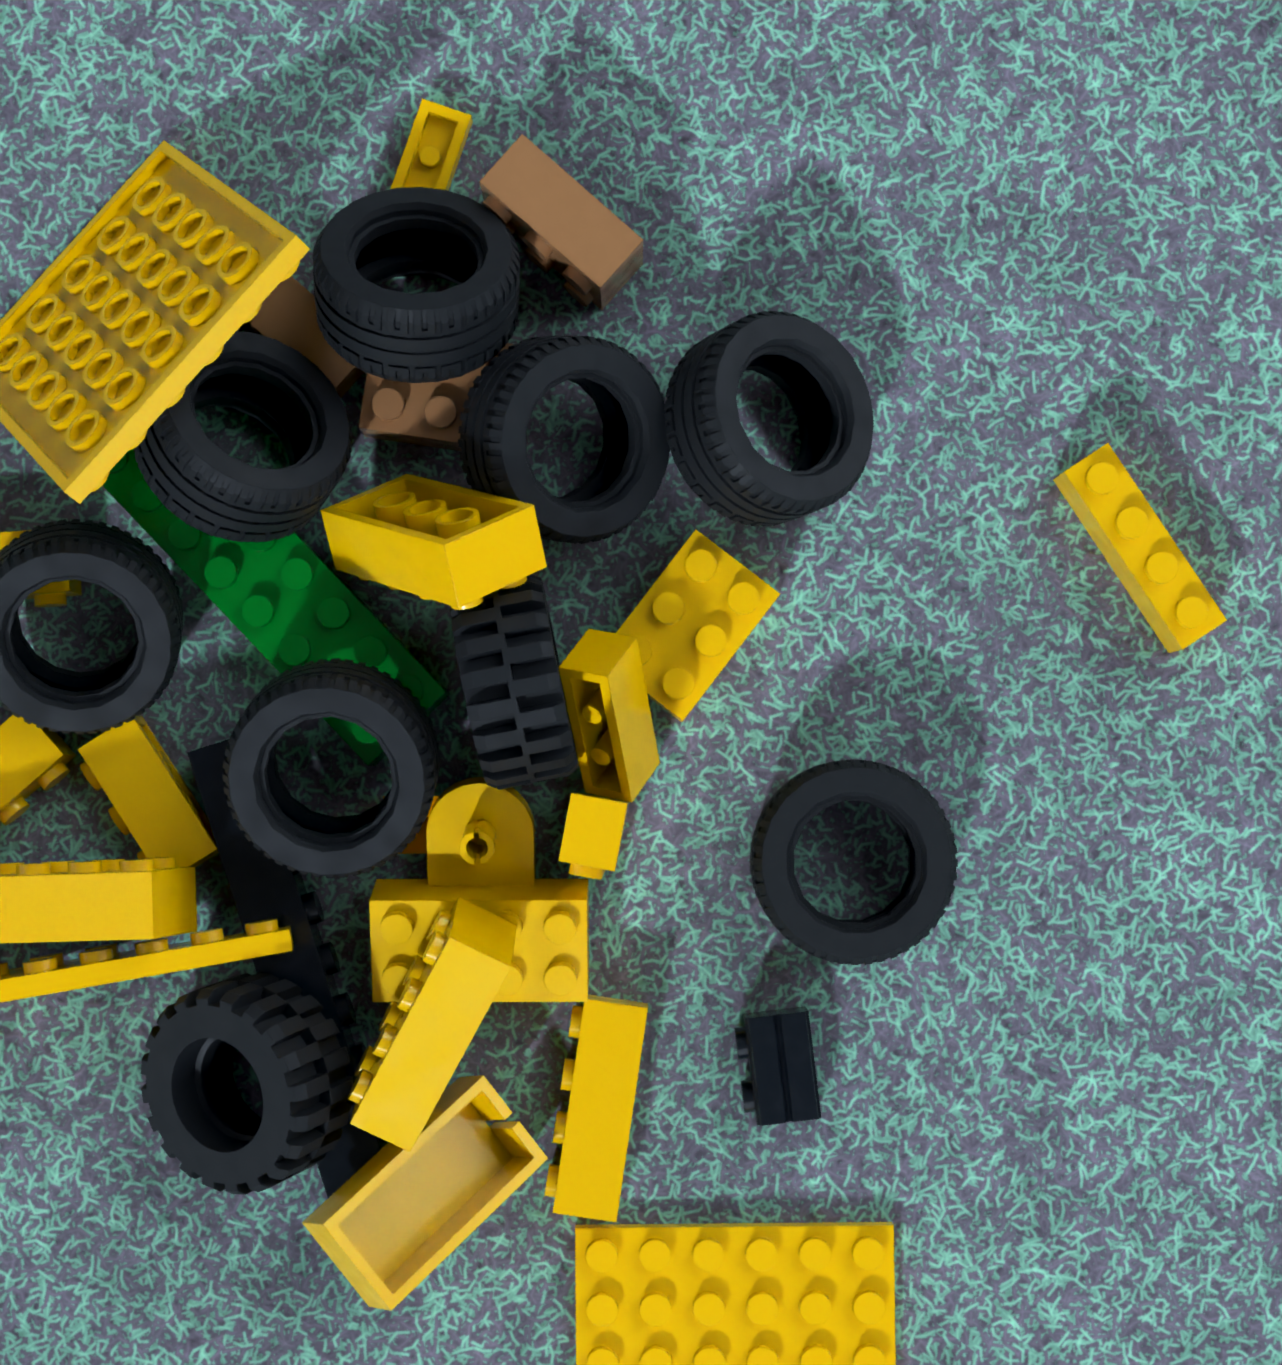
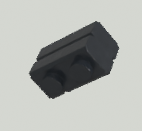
M804 1006L743 1014L744 1027H736L734 1032L738 1060L748 1059L751 1079L741 1081L744 1113L754 1112L756 1123L761 1126L821 1118L808 1009Z

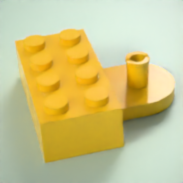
M484 777L468 778L448 787L434 803L427 823V879H376L371 893L369 913L372 1002L399 1001L405 988L402 985L404 978L417 955L423 957L429 943L427 936L440 910L450 913L458 897L517 925L512 967L493 1002H588V879H535L534 818L524 797L513 787L499 790L487 785Z

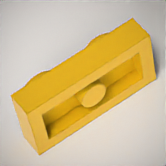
M422 98L390 189L425 187L449 191L473 123L472 115Z

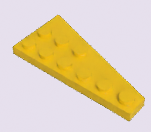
M277 918L247 923L245 924L246 933L224 936L223 928L190 933L191 941L168 944V938H158L134 943L135 950L123 952L118 951L117 943L86 948L85 952L78 953V959L64 961L63 953H54L30 958V961L22 963L23 967L9 969L8 962L0 963V1003L291 952L294 948L291 927H279Z

